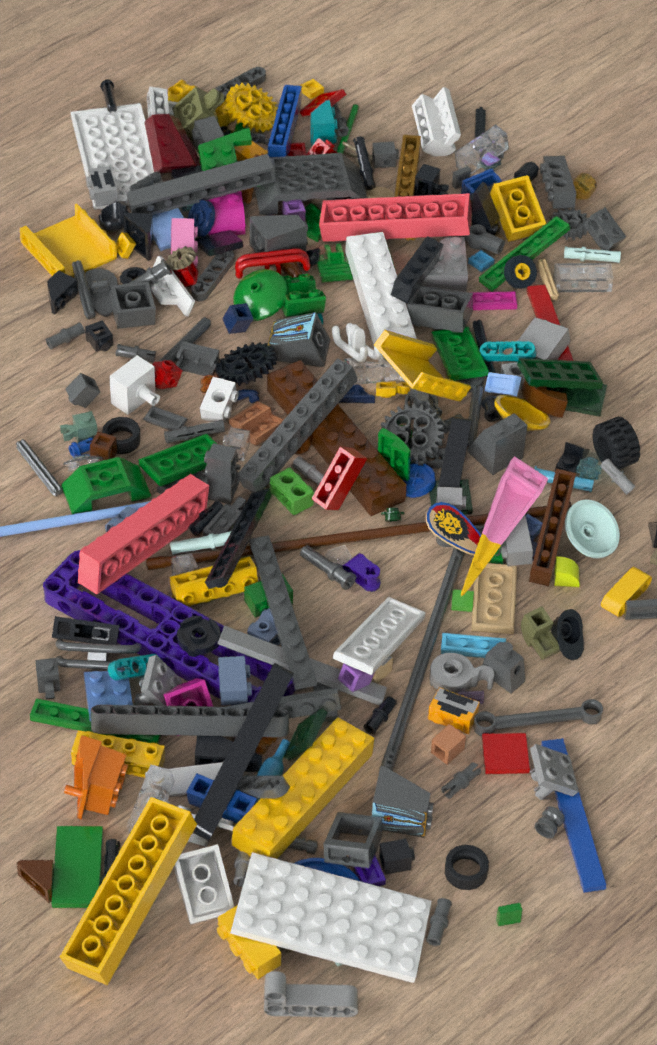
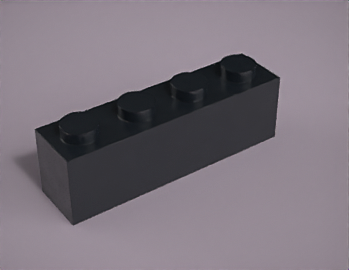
M427 236L395 279L391 296L408 303L438 262L444 244Z

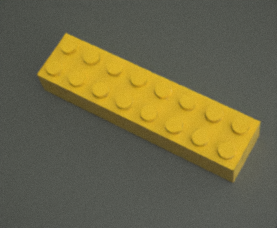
M337 717L283 775L290 785L288 792L279 798H261L234 826L232 846L245 852L250 857L253 852L278 859L295 838L300 835L372 756L374 737Z
M150 797L60 955V959L68 969L105 985L109 984L197 826L190 811Z

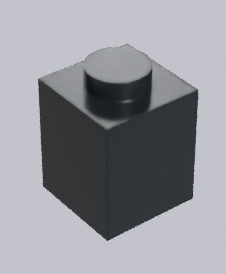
M407 839L380 843L379 859L384 875L411 870L415 854L413 847H409Z

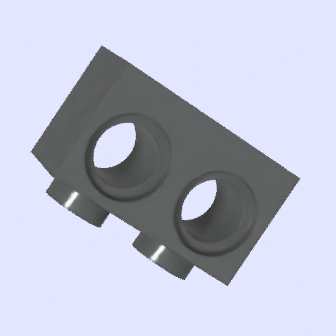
M606 207L592 214L583 224L601 250L611 251L618 247L627 237Z

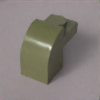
M541 606L524 615L521 621V630L528 647L533 646L540 658L544 660L560 652L558 642L550 632L554 623Z

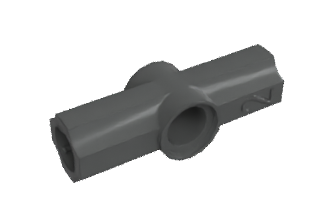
M482 225L470 226V235L456 236L465 237V241H468V245L472 249L484 248L500 255L505 246V240L487 233L486 228Z

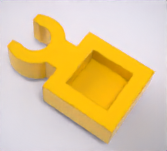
M376 382V396H381L382 398H390L396 395V393L407 394L410 391V386L407 382Z

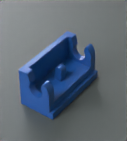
M491 168L462 180L461 194L474 193L482 182L489 186L500 183L502 180Z

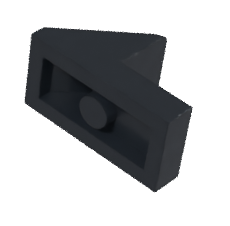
M565 442L564 453L556 464L555 471L556 469L577 473L590 449L572 442Z

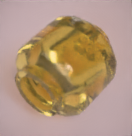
M581 173L573 180L576 199L587 200L597 188L595 179L589 174Z

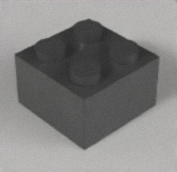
M149 282L111 286L110 302L117 329L155 325L156 308Z

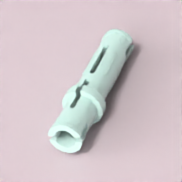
M565 246L564 259H580L583 262L585 260L620 263L621 251L586 249L583 246L581 248Z
M231 531L221 534L209 533L208 536L172 541L170 542L172 555L208 548L213 550L216 547L224 546Z

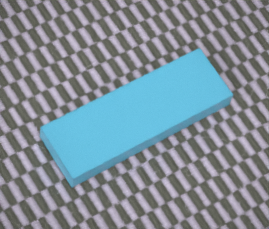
M442 633L441 654L457 653L468 657L485 658L489 650L499 642H506V638Z

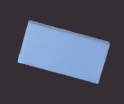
M489 372L484 391L517 396L521 377Z

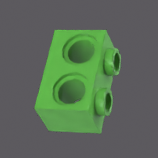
M290 467L270 477L271 493L293 516L313 506L314 501L312 497L314 490Z

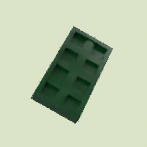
M519 358L517 363L527 383L532 387H565L569 389L585 388L593 390L602 389L603 381L591 362Z

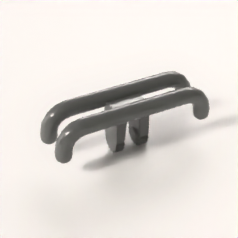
M58 639L55 642L56 647L60 650L88 652V660L64 659L62 656H57L58 666L65 668L108 670V665L113 662L107 661L109 653L132 654L139 652L142 648L140 643H135L134 645L64 642L62 639ZM133 662V669H138L137 663ZM117 668V670L125 671V668Z

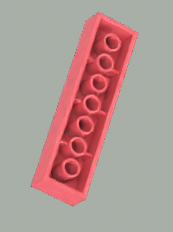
M470 193L323 200L319 224L322 241H346L347 236L383 232L385 239L470 235L472 215Z
M189 474L171 488L166 489L164 493L153 498L144 507H140L131 516L126 517L121 523L113 526L108 532L97 537L88 546H84L79 553L78 583L95 594H99L189 529V525L199 517V514L203 510H207L209 485Z

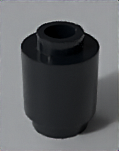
M532 161L524 163L514 173V179L528 175L530 182H532L538 176V165Z

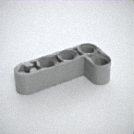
M272 971L265 975L264 1012L270 1016L352 1017L358 1013V990L351 985L286 984V975L284 973Z

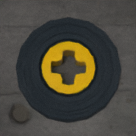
M517 255L507 261L504 267V276L510 286L524 289L535 282L537 268L531 258ZM518 270H524V273L522 275L518 274Z

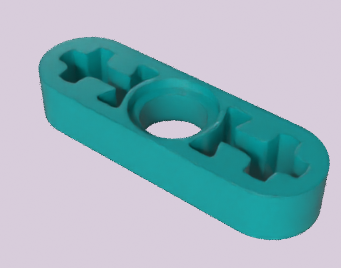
M529 341L485 342L480 347V353L485 361H518L519 358L534 359L537 355L535 345ZM508 348L513 349L511 354H503L504 350Z
M157 654L115 660L108 665V674L116 681L145 676L149 657ZM133 662L137 663L139 667L138 673L132 667ZM117 668H125V671L122 672L117 670Z

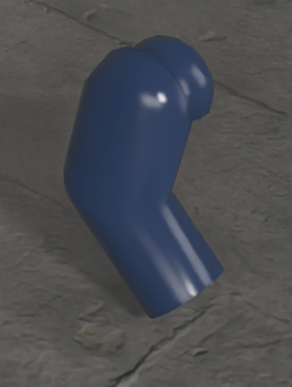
M238 390L237 401L249 398L250 403H256L260 400L259 393L256 390Z

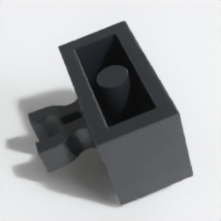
M427 164L422 165L415 176L414 196L448 195L445 192L449 189V185L439 184L440 168Z

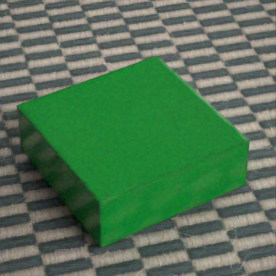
M520 903L498 907L496 916L498 927L521 922L523 909Z

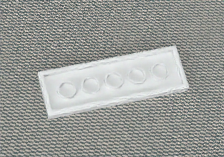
M388 597L334 652L333 659L372 675L425 619L426 612Z

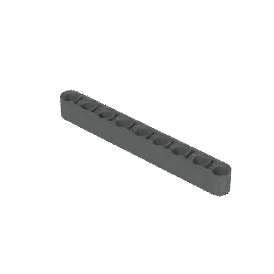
M95 705L91 708V730L98 734L237 736L251 707ZM276 708L262 737H284L288 735L289 711L283 708Z

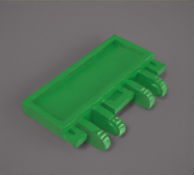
M341 243L336 244V252H331L329 244L325 245L326 259L323 254H320V260L317 263L322 283L354 280L346 252L343 253Z

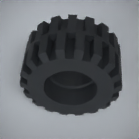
M617 416L595 425L592 433L593 445L601 462L610 459L620 470L639 461V440L633 427L626 419Z

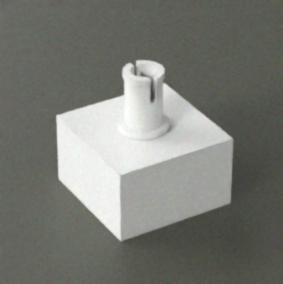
M137 355L111 374V404L127 415L146 401L155 406V403L157 404L160 400V395L155 393L154 366Z

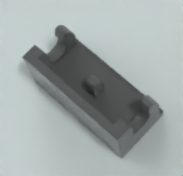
M184 341L181 343L176 358H179L176 365L181 370L213 378L216 372V364L220 363L219 350Z

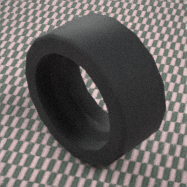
M116 417L105 423L102 433L111 435L114 432L127 431L132 434L128 439L117 440V454H127L137 449L140 444V427L137 422L128 417Z
M464 844L456 846L446 856L444 873L447 881L452 886L461 890L477 889L487 879L489 866L487 855L480 848L473 845ZM462 859L472 860L480 866V871L470 876L462 875L453 869V864Z

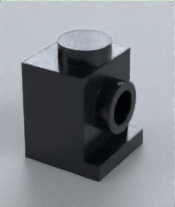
M103 320L85 326L86 341L91 344L96 352L100 350L108 351L113 346V334Z

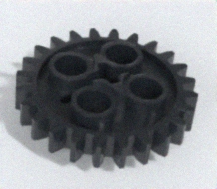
M252 342L250 346L244 344V347L240 348L238 346L237 350H230V354H224L225 358L219 359L220 363L216 364L215 371L220 379L238 383V386H241L242 383L248 385L249 381L256 382V378L262 379L263 374H269L268 370L274 369L273 366L277 365L276 361L278 358L272 345L267 343L262 345L261 342L255 345Z

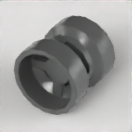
M546 807L542 813V818L537 820L534 828L541 836L549 839L553 838L557 833V827L563 824L565 817L557 808Z

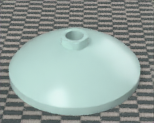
M580 500L568 509L565 518V530L570 542L579 552L590 558L599 559L607 557L615 551L620 538L619 527L612 513L604 505L593 500Z

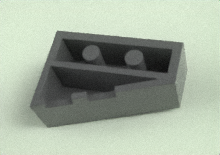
M213 443L210 451H206L204 462L207 463L204 476L207 477L206 484L209 485V500L227 504L232 503L240 483L237 473L241 466L236 464L239 461L237 448Z

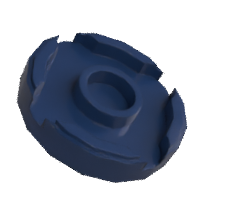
M199 200V203H195L188 216V219H194V226L198 227V237L206 236L211 231L215 221L214 206L211 202Z

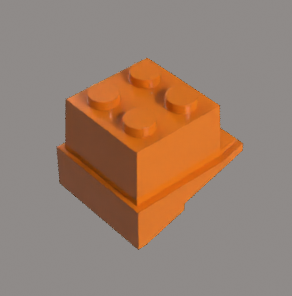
M83 735L80 738L74 766V787L66 784L64 790L65 794L77 797L78 819H82L84 810L108 815L110 808L116 807L118 794L122 790L128 764H124L126 754L102 746V741Z

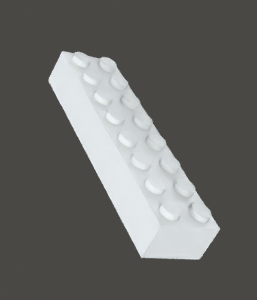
M384 233L347 236L345 252L373 345L384 330L417 339L406 303L391 296L397 274ZM381 354V357L378 359L379 365L389 363Z

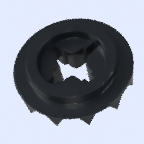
M139 267L128 268L121 273L120 283L128 284L135 280V278L145 274L146 270Z

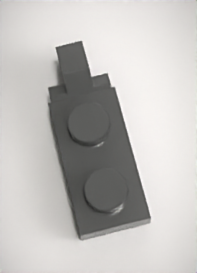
M239 496L232 505L225 504L204 528L203 536H208L209 533L221 534L232 531L246 504V499Z

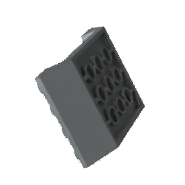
M342 153L270 157L276 181L260 185V187H254L259 214L266 216L278 214V201H306L309 199L348 197V199L367 198L363 179L359 173L360 168Z

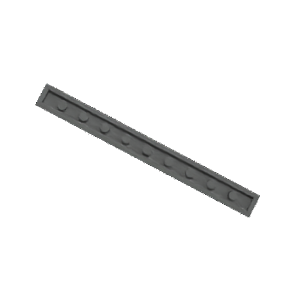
M267 535L251 538L249 540L250 550L288 668L294 672L292 681L295 690L317 686V679L270 537Z

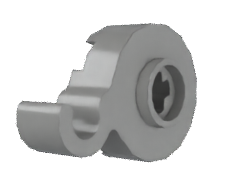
M444 653L433 660L429 678L430 685H433L437 690L440 687L460 695V693L476 687L480 680H486L488 682L487 689L491 690L495 674L493 669L486 665L474 668L469 659L461 654Z

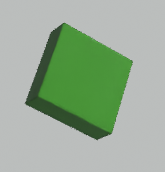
M453 589L451 610L472 612L474 591H467L461 596L462 590Z

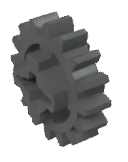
M565 208L564 211L558 209L557 213L553 212L550 221L557 216L570 225V231L563 235L565 240H568L569 237L575 240V237L581 239L582 234L587 235V229L583 225L588 220L586 213L581 214L580 209L575 211L574 208H571V210Z

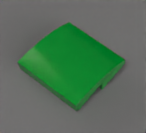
M382 428L378 432V452L399 477L408 482L410 479L411 451L399 437Z

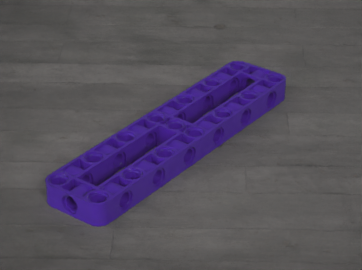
M80 550L72 552L44 581V600L48 605L73 619L119 625L117 643L121 645L140 643L142 648L137 654L141 656L157 654L177 676L186 681L196 678L204 679L209 693L221 700L218 666L210 662L203 655L189 656L177 642V630L180 628L182 621L192 616H202V619L209 621V617L129 574H125L100 592L159 624L155 629H149L140 624L139 620L120 610L116 611L105 605L104 601L77 589L81 585L78 583ZM216 622V623L218 624L219 628H220V636H221V633H222V631H223L224 626H223L222 624ZM198 633L195 634V637L198 638L203 636ZM221 645L211 651V653L218 657L245 656V665H250V674L264 682L273 666ZM292 679L283 697L290 696L296 691ZM251 684L252 695L247 696V703L255 701L261 689L260 686L256 687Z

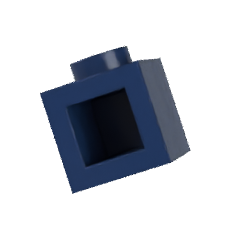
M247 303L230 305L222 319L228 333L234 334L246 332L253 321V316Z

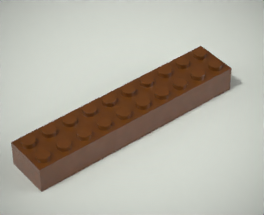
M300 360L267 374V391L283 411L289 415L318 380ZM337 404L311 434L312 446L329 466L340 447L354 448L368 458L350 492L370 516L405 502L407 485Z

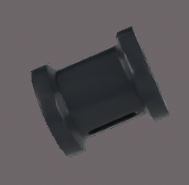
M487 396L481 401V406L485 409L484 417L488 422H495L502 417L496 410L494 404L495 396Z

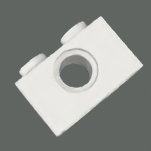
M217 377L212 378L200 407L201 419L210 422L222 419L225 423L226 418H230L231 406L233 402L237 401L239 394L236 390L235 382Z

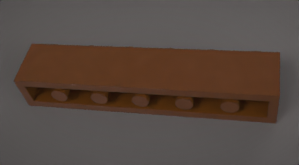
M556 469L529 582L549 586L576 473Z

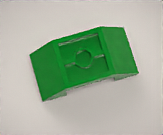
M300 274L299 277L292 278L291 276H282L288 287V295H285V303L281 307L286 317L315 312L316 314L324 313L326 295L323 291L316 289V280L312 275Z
M121 457L79 466L61 484L71 514L92 511V500L128 492L132 502L151 497L140 466Z

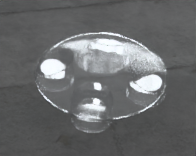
M91 454L77 455L64 462L63 466L68 467L69 472H73L79 466L103 461V457Z

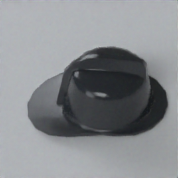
M567 609L553 621L551 633L558 642L563 656L573 661L579 659L584 651L582 618L576 610Z

